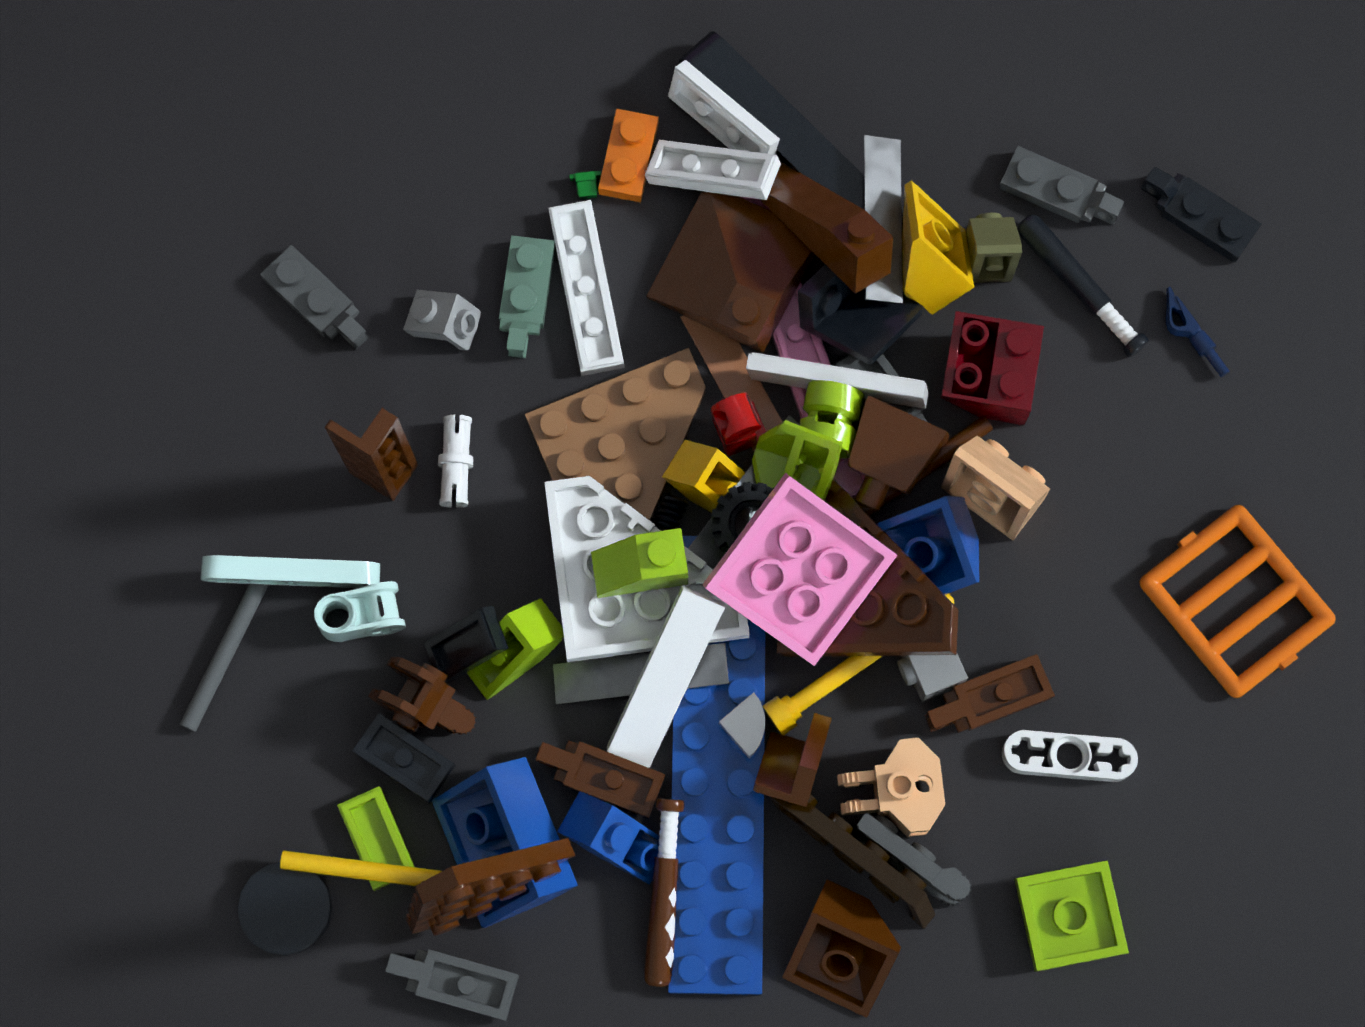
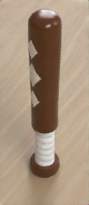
M658 798L656 809L661 811L658 857L654 858L644 979L650 986L667 987L671 982L674 961L679 859L676 858L677 825L679 812L684 811V800Z

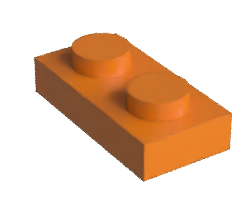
M616 109L598 187L599 195L641 203L646 183L644 175L652 157L659 125L658 116Z

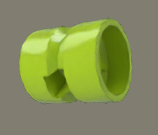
M825 380L811 381L808 383L803 410L808 416L801 418L799 425L843 442L839 459L850 458L857 430L851 424L860 419L864 394L857 388L843 383Z

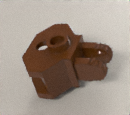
M391 657L386 665L407 679L399 695L395 696L381 689L379 691L372 689L368 696L378 705L394 713L392 717L394 722L415 733L419 727L433 730L435 726H438L442 729H447V732L451 731L453 734L458 733L462 735L463 733L467 735V732H471V729L475 728L476 717L473 715L474 712H470V709H465L466 706L452 699L456 689L445 683L448 676L426 663H423L421 667L402 657Z

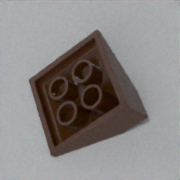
M702 191L646 297L763 353L815 254L773 212L739 196Z

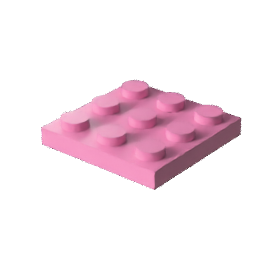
M785 473L702 585L709 592L815 666L897 557V554Z

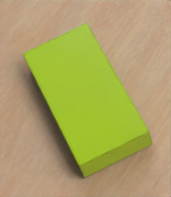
M380 786L337 805L360 860L415 867ZM369 880L374 891L391 884Z

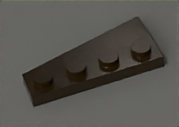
M811 794L807 807L770 797L778 810L822 846H826L828 843L834 847L832 852L851 870L859 874L866 871L870 875L868 880L890 902L894 904L899 899L906 902L913 914L911 919L923 929L934 918L936 914L926 892L923 891L927 886L926 883L907 868H904L901 873L887 863L890 856L871 840H867L863 845L850 835L854 830L853 827L839 815L832 812L827 817L816 809L815 806L818 801Z

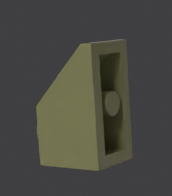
M990 212L979 214L975 218H969L966 237L973 282H1012L1022 255V244L1014 217H1002L999 213Z

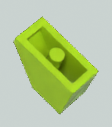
M681 528L633 535L591 552L598 598L688 585V569Z
M541 598L506 614L499 623L508 649L467 672L486 700L495 696L542 661L564 639L562 625Z

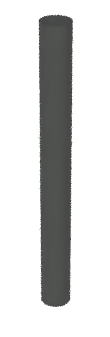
M248 585L179 725L191 731H197L269 585Z

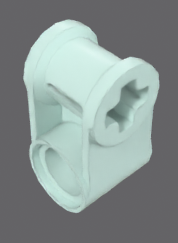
M392 581L374 583L360 589L329 594L317 603L314 610V618L322 635L333 642H344L368 636L388 635L399 632L406 627L405 620L399 618L395 593L399 590L398 584ZM379 602L383 604V617H381ZM334 609L346 610L349 613V617L343 626L332 628L325 624V618L330 611Z

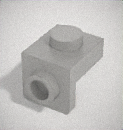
M417 290L403 330L413 337L446 340L459 350H469L478 328L481 311L456 293Z

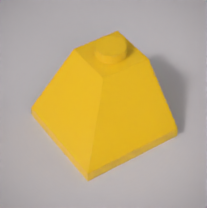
M911 180L904 185L902 229L903 292L907 298L921 304L933 315L974 288L966 230Z

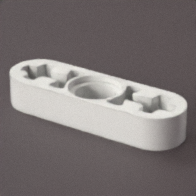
M1020 730L1010 735L1002 747V759L1006 767L1014 773L1119 782L1130 776L1138 763L1137 752L1133 745L1121 738ZM1021 740L1027 741L1028 749L1042 751L1045 748L1044 741L1051 742L1047 754L1049 767L1042 766L1044 757L1032 756L1027 760L1026 764H1021L1019 756L1012 754L1011 748H1017ZM1067 743L1077 746L1082 753L1080 766L1074 769L1063 767L1057 760L1059 746ZM1090 745L1097 747L1095 756H1108L1113 748L1119 749V757L1127 758V764L1120 766L1118 772H1114L1110 763L1097 761L1094 764L1095 771H1089L1088 767L1092 758Z

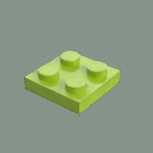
M1108 860L1015 879L1035 972L1129 953Z

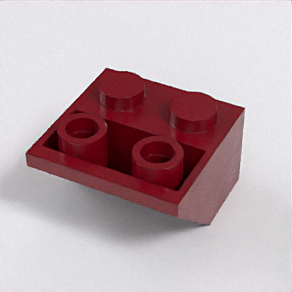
M956 311L941 398L978 417L985 416L990 420L1025 425L1032 409L1044 326Z

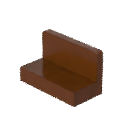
M814 713L806 741L771 732L753 790L760 794L807 807L832 718Z

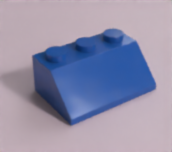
M526 757L487 766L432 800L457 865L559 840ZM568 860L559 864L561 873L538 883H535L534 880L526 883L527 890L504 901H500L498 896L496 900L491 902L492 909L477 916L482 929L544 904L578 886Z

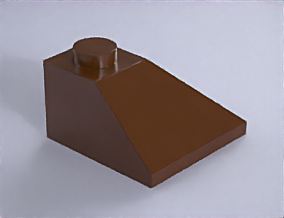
M826 880L782 978L867 1018L900 952L901 946L870 899L830 880Z

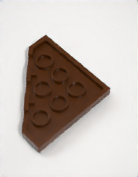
M833 479L825 502L897 554V557L822 656L956 655L959 609L854 498ZM777 640V654L783 657H801Z
M569 838L451 866L416 885V893H413L412 903L408 907L409 913L405 916L412 934L430 929L433 936L448 932L460 925L458 919L463 917L464 914L469 919L492 909L491 902L496 900L498 896L500 901L510 899L527 890L526 883L532 880L538 883L561 873L559 864L576 856Z

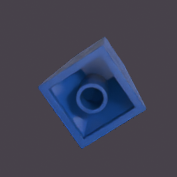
M945 496L877 523L944 595L979 582V538L964 497Z

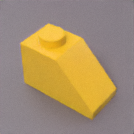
M684 440L662 477L687 499L712 513V510L716 509L718 505L717 500L719 497L726 495L729 492V488L734 485L736 486L745 472L718 448Z

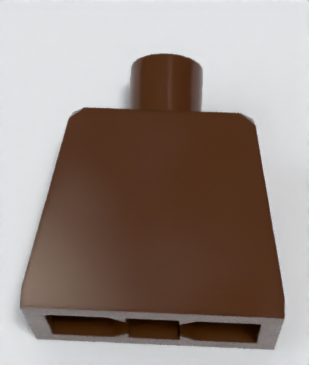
M868 395L848 462V467L865 476L854 500L879 511L890 488L909 496L949 439L948 432Z

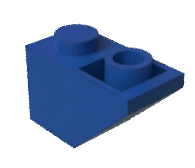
M579 791L557 832L595 856L650 885L654 873V858L658 857L660 836L615 806Z

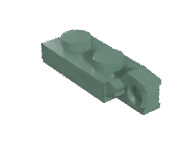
M511 235L499 313L500 331L509 332L507 341L508 356L526 358L529 335L539 336L540 329L544 328L555 253L554 240Z

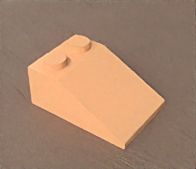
M977 435L961 445L954 453L941 488L951 496L964 497L970 510L1011 540H1014L1045 500L1050 488L1044 484L1046 482L1044 477L1035 469L1026 465L1021 468L1008 458V451L998 442L992 439L984 441Z

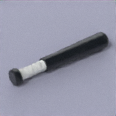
M1035 214L1027 216L1020 222L1017 230L1022 239L1081 300L1094 316H1100L1101 320L1110 327L1111 331L1124 343L1123 351L1125 354L1132 357L1149 342L1148 337L1144 333L1138 334L1129 326V323L1124 320L1123 316L1114 309L1111 304L1112 300L1092 279L1045 222Z

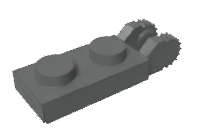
M866 812L851 833L863 845L867 840L877 844L890 856L887 861L889 865L900 873L904 868L912 871L926 883L927 886L924 890L938 901L942 900L943 904H947L948 907L950 905L953 907L956 904L959 905L960 901H964L969 896V892L972 891L970 889L972 884L969 883L970 879L968 880L966 875L962 876V872L955 867L942 869L934 863L936 857L931 851L919 843L913 842L912 845L896 835L898 832L897 827L881 815L876 814L872 817Z

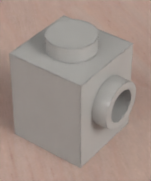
M958 654L902 656L903 659L897 661L904 682L907 686L914 684L922 703L951 691L954 686L964 683L968 679Z

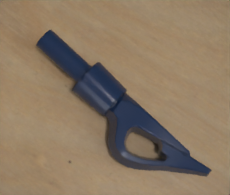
M1171 286L1166 288V326L1169 333L1173 336L1187 337L1200 357L1205 356L1221 378L1227 375L1230 370L1214 349L1217 345L1204 330L1202 331L1178 296H1175ZM1172 312L1179 315L1183 326L1179 327L1173 324Z

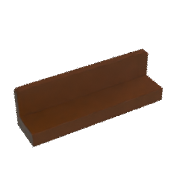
M381 408L361 438L332 420H329L324 427L348 472L394 501L418 466L398 417Z

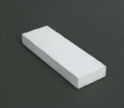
M687 60L675 66L668 97L729 149L775 155L780 138Z
M659 140L644 176L649 184L767 200L781 163L778 156L774 154Z

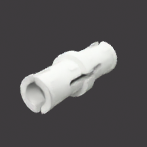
M447 415L443 417V454L438 456V466L442 468L439 505L452 508V491L455 489L456 508H464L468 506V469L473 468V456L469 455L472 418L460 415L459 432L455 433V415Z

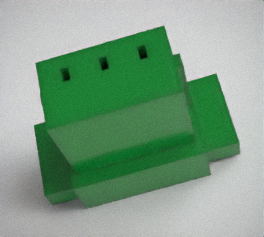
M581 171L580 173L570 174V181H576L579 199L597 197L596 178H601V171Z

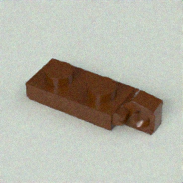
M1035 654L954 686L951 691L942 695L945 705L928 711L924 716L931 732L954 724L957 732L960 733L966 730H974L1055 697V694L1040 659Z
M568 740L565 750L542 742L536 756V762L557 770L553 780L563 783V786L578 792L581 791L648 819L665 778V774L580 741L577 744Z

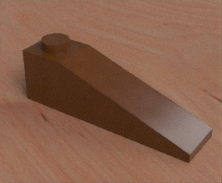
M781 162L767 200H759L855 294L890 274L893 236L866 210Z

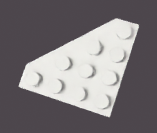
M590 476L544 482L567 662L651 651L681 586L598 598L591 552L633 535L661 530L627 503L624 504L605 490L603 485ZM684 546L688 569V585L683 586L719 600L725 605V609L709 643L749 638L748 619L702 585L713 569Z

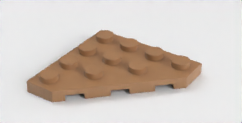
M689 348L528 412L525 414V417L552 481L590 476L621 502L627 503L648 520H652L667 483L662 476L687 438L691 423L706 393V386Z

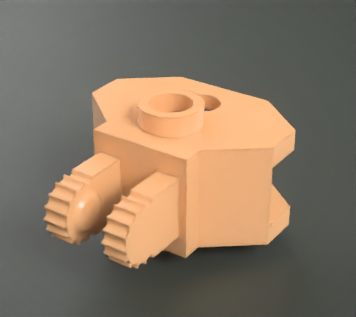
M919 738L900 739L885 764L875 765L873 770L837 775L838 786L852 788L859 785L873 784L875 799H855L841 803V815L865 814L867 812L887 816L907 837L926 835L945 807L940 758ZM915 782H925L929 791H919L916 788Z

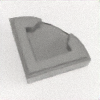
M754 692L719 721V725L749 759L759 748L765 730L764 710Z

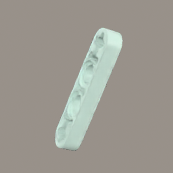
M211 555L202 557L201 580L215 583L361 588L380 582L381 564L368 561Z

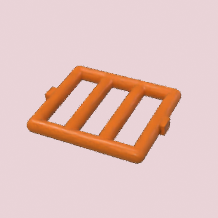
M1234 505L1198 534L1192 531L1178 542L1179 548L1143 575L1139 581L1141 589L1232 698L1242 697L1276 669L1280 668L1283 671L1299 658L1296 654L1330 628L1336 620L1332 610L1242 505ZM1237 526L1254 548L1178 605L1162 584ZM1267 561L1283 580V583L1208 641L1191 619ZM1296 596L1313 618L1237 676L1220 655Z

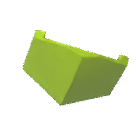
M785 420L759 436L752 458L756 484L760 482L767 484L770 488H774L783 475L787 473L825 501L837 471L843 442Z

